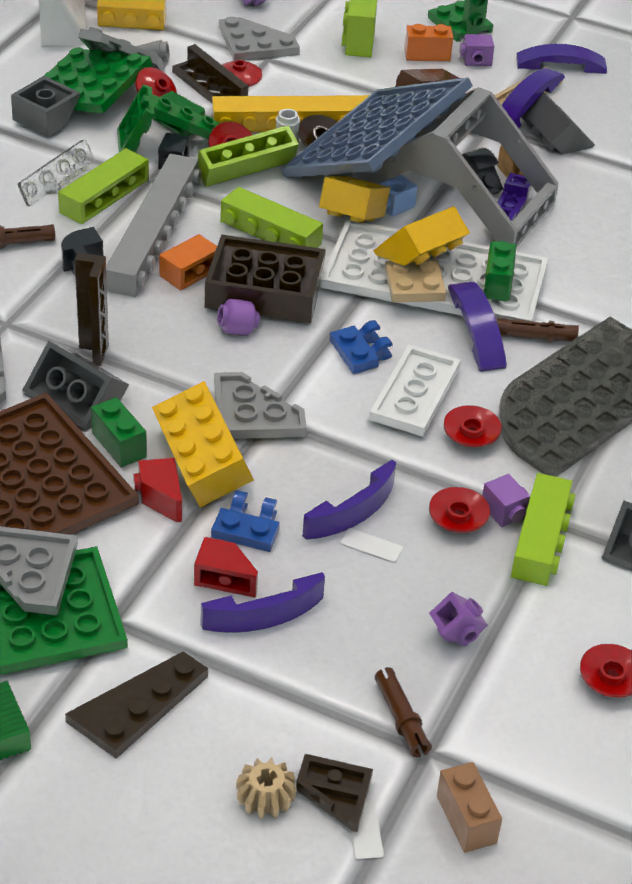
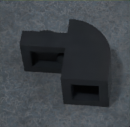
M479 148L462 154L491 195L499 193L504 189L495 169L499 162L489 149Z
M94 227L74 231L62 240L63 271L72 270L75 276V257L77 253L104 256L103 240Z

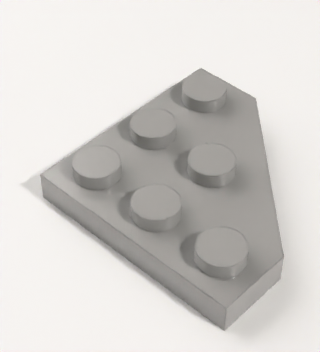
M241 17L219 19V29L234 61L300 55V46L294 35Z
M89 27V30L80 28L78 38L89 50L100 49L106 52L119 51L128 55L138 53L144 56H151L153 64L151 67L162 71L164 61L158 56V53L131 45V42L127 40L116 39L106 35L97 28Z
M243 372L214 373L216 404L234 439L306 437L307 427L304 408L297 404L291 406L282 400V395L265 385L259 387L251 382L250 376Z
M0 526V584L24 612L49 615L58 614L78 546V536Z

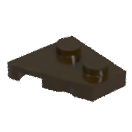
M305 754L296 781V788L299 793L351 831L358 832L373 776V769Z

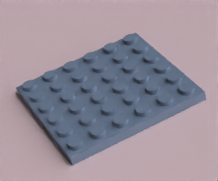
M469 77L377 89L280 170L284 177L296 178L302 176L314 177L316 175L329 176L331 174L343 175L346 173L358 174L367 171L374 173L383 167L382 163L385 160L396 156L404 144L414 141L417 138L416 134L430 127L437 116L448 112L451 104L463 99L466 96L465 93L473 85Z

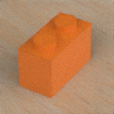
M423 24L406 26L404 50L407 61H451L453 45L451 26L443 24L436 26H425Z
M198 234L159 255L160 277L180 291L207 277L217 246Z

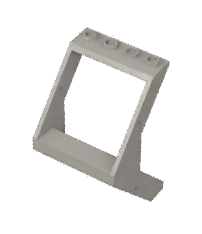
M479 87L465 93L466 96L463 99L449 106L450 110L441 116H437L430 127L416 134L417 138L414 141L404 144L396 156L385 160L382 163L383 167L374 173L367 171L358 174L352 173L351 175L353 178L379 184L411 170L456 187L497 242L505 241L517 246L555 204L559 184L491 91ZM470 132L499 142L537 192L535 197L512 222L456 148Z

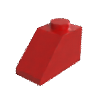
M175 458L138 461L139 473H133L135 492L140 491L142 504L174 522H182V496Z
M204 537L194 563V585L256 598L258 571L236 543Z

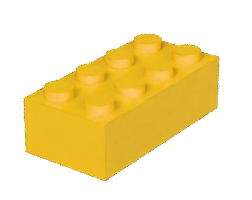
M205 381L152 407L187 486L200 508L254 481Z

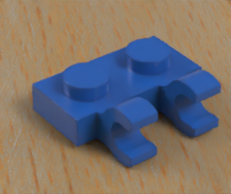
M376 320L366 322L359 330L354 325L330 332V342L353 374L378 367L379 360H387L392 357V353L387 347L393 346V343L388 337L380 338L375 332L380 330Z
M236 490L230 510L220 508L211 528V538L271 552L280 527V522L274 521L277 510H274L277 500L265 497L258 517L245 513L248 507V503H245L248 493Z

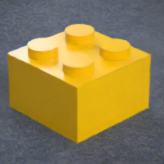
M346 175L325 177L319 208L327 209V214L341 217L342 214L349 215L350 220L355 222L375 221V218L385 216L391 187Z

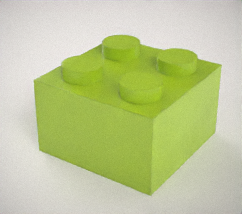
M350 0L345 2L344 28L341 46H346L345 55L372 58L377 0Z

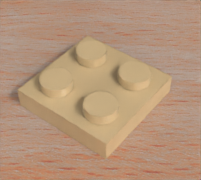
M428 259L419 265L413 262L406 266L392 261H385V274L392 302L445 301L446 289L438 260Z

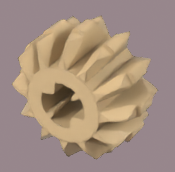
M272 757L268 763H263L257 758L254 766L245 764L242 774L238 775L236 780L239 804L245 805L247 814L257 811L260 819L264 817L265 813H270L276 819L279 810L288 812L291 802L296 798L297 788L295 787L294 772L287 771L285 762L275 765Z

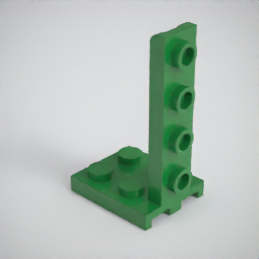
M488 0L457 1L453 4L441 5L428 10V18L433 23L451 26L453 39L456 42L460 41L461 37L465 36V34H479V32L485 30L488 33L493 32L494 24L486 19Z
M143 84L117 128L119 152L125 148L133 152L137 151L140 145V138L143 133L149 131L153 117L209 140L212 130L220 123L210 116H203L194 112L189 107H181L174 104L168 98L153 95L152 87Z

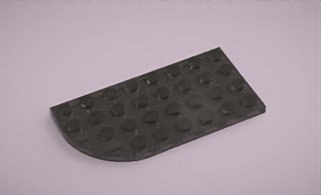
M610 316L508 384L500 400L498 418L502 425L501 434L503 439L519 458L541 473L557 477L632 423V329Z

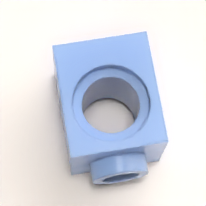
M402 174L379 183L380 185L391 187L386 212L393 217L415 207L417 186Z

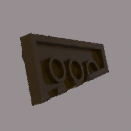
M183 651L65 713L66 723L114 758H118L208 677V668Z

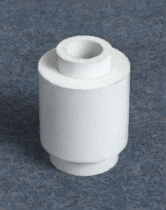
M293 109L280 110L279 115L276 117V128L289 125L298 142L300 117L297 111Z

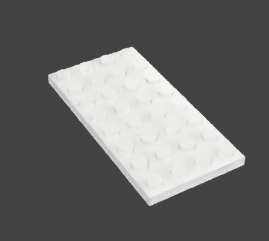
M346 219L321 279V288L392 302L385 274V261L390 260L375 255L373 250L400 229ZM463 242L461 246L452 251L446 248L447 251L436 258L430 255L429 260H438L446 289L445 301L396 303L463 316L460 308H455L448 285L474 281L484 292L489 246ZM516 252L510 300L488 299L496 321L497 318L533 321L548 258Z

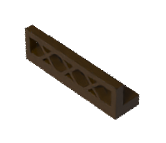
M196 44L187 47V61L172 66L174 74L210 103H212V96H248V85ZM209 90L219 91L220 93L210 92Z
M77 253L75 257L79 349L92 350L93 363L101 366L109 346L106 256Z

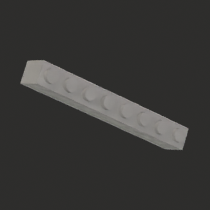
M169 154L106 265L108 292L136 297L140 288L145 286L149 271H153L157 256L163 252L164 243L169 241L173 226H177L180 213L185 211L188 198H192L195 185L201 181L202 170L198 169L199 159Z

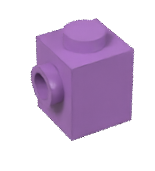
M465 34L464 43H460L459 50L460 57H463L465 66H492L495 47L492 35Z
M510 474L484 483L482 496L489 504L490 516L501 528L511 523H517L525 518L530 495Z

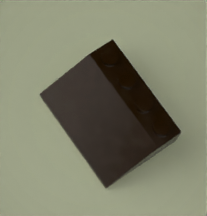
M221 234L205 280L204 308L218 311L220 305H224L228 299H238L252 302L255 310L263 317L311 323L316 307L326 249Z

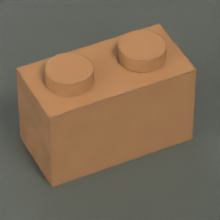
M474 762L441 770L437 798L463 852L466 853L497 844L502 817Z

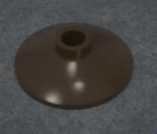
M310 115L300 123L298 130L299 138L307 147L337 122L324 115Z

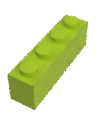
M289 125L201 149L197 158L199 159L198 169L202 170L201 179L205 187L287 164L296 156L299 143Z
M125 148L58 191L59 213L80 224H84L149 180V159Z
M239 186L221 200L220 221L264 241L318 248L322 244L323 223Z
M541 473L536 474L510 578L548 586L550 574L557 575L560 557L555 556V553H562L566 535L560 533L561 531L567 532L571 514H567L566 510L572 512L576 494L570 493L572 480Z

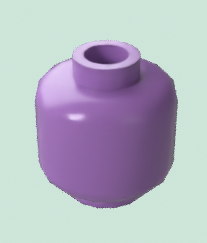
M228 299L224 305H220L217 323L218 326H221L224 333L248 336L253 328L258 327L260 315L255 310L252 302Z

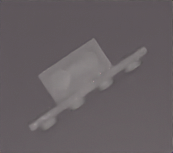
M87 140L79 141L18 182V188L27 207L33 205L46 195L58 194V191L95 168L93 164L95 159Z

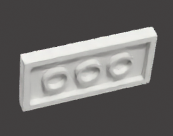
M408 344L370 410L369 420L423 437L460 369L461 359Z

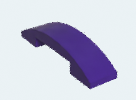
M544 44L524 49L516 54L517 69L540 70L541 62L583 64L584 72L607 74L606 60L603 56L590 49L576 45Z
M543 68L526 77L515 87L502 106L518 128L522 126L520 118L544 91L551 93L565 76L560 72Z
M514 173L509 174L504 183L503 193L497 201L511 222L524 209L532 188L525 176Z
M474 281L448 285L455 308H460L472 338V353L479 371L506 368V356L499 327L490 303L482 289Z
M390 460L371 472L369 486L336 507L326 500L305 513L302 536L307 540L335 535L360 524L372 516L385 503L392 491L396 462Z
M321 572L294 579L291 591L240 604L235 603L232 595L201 603L200 617L202 630L224 633L249 632L271 628L291 621L311 610L323 599L325 575Z

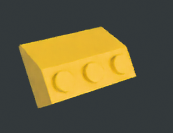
M97 0L98 26L164 30L167 17L166 0Z
M453 206L402 227L375 248L373 252L379 257L403 266L413 262L419 265L428 260L430 255L433 258L440 256L447 251L446 248L450 251L458 248L463 244L462 239L470 234L457 209Z

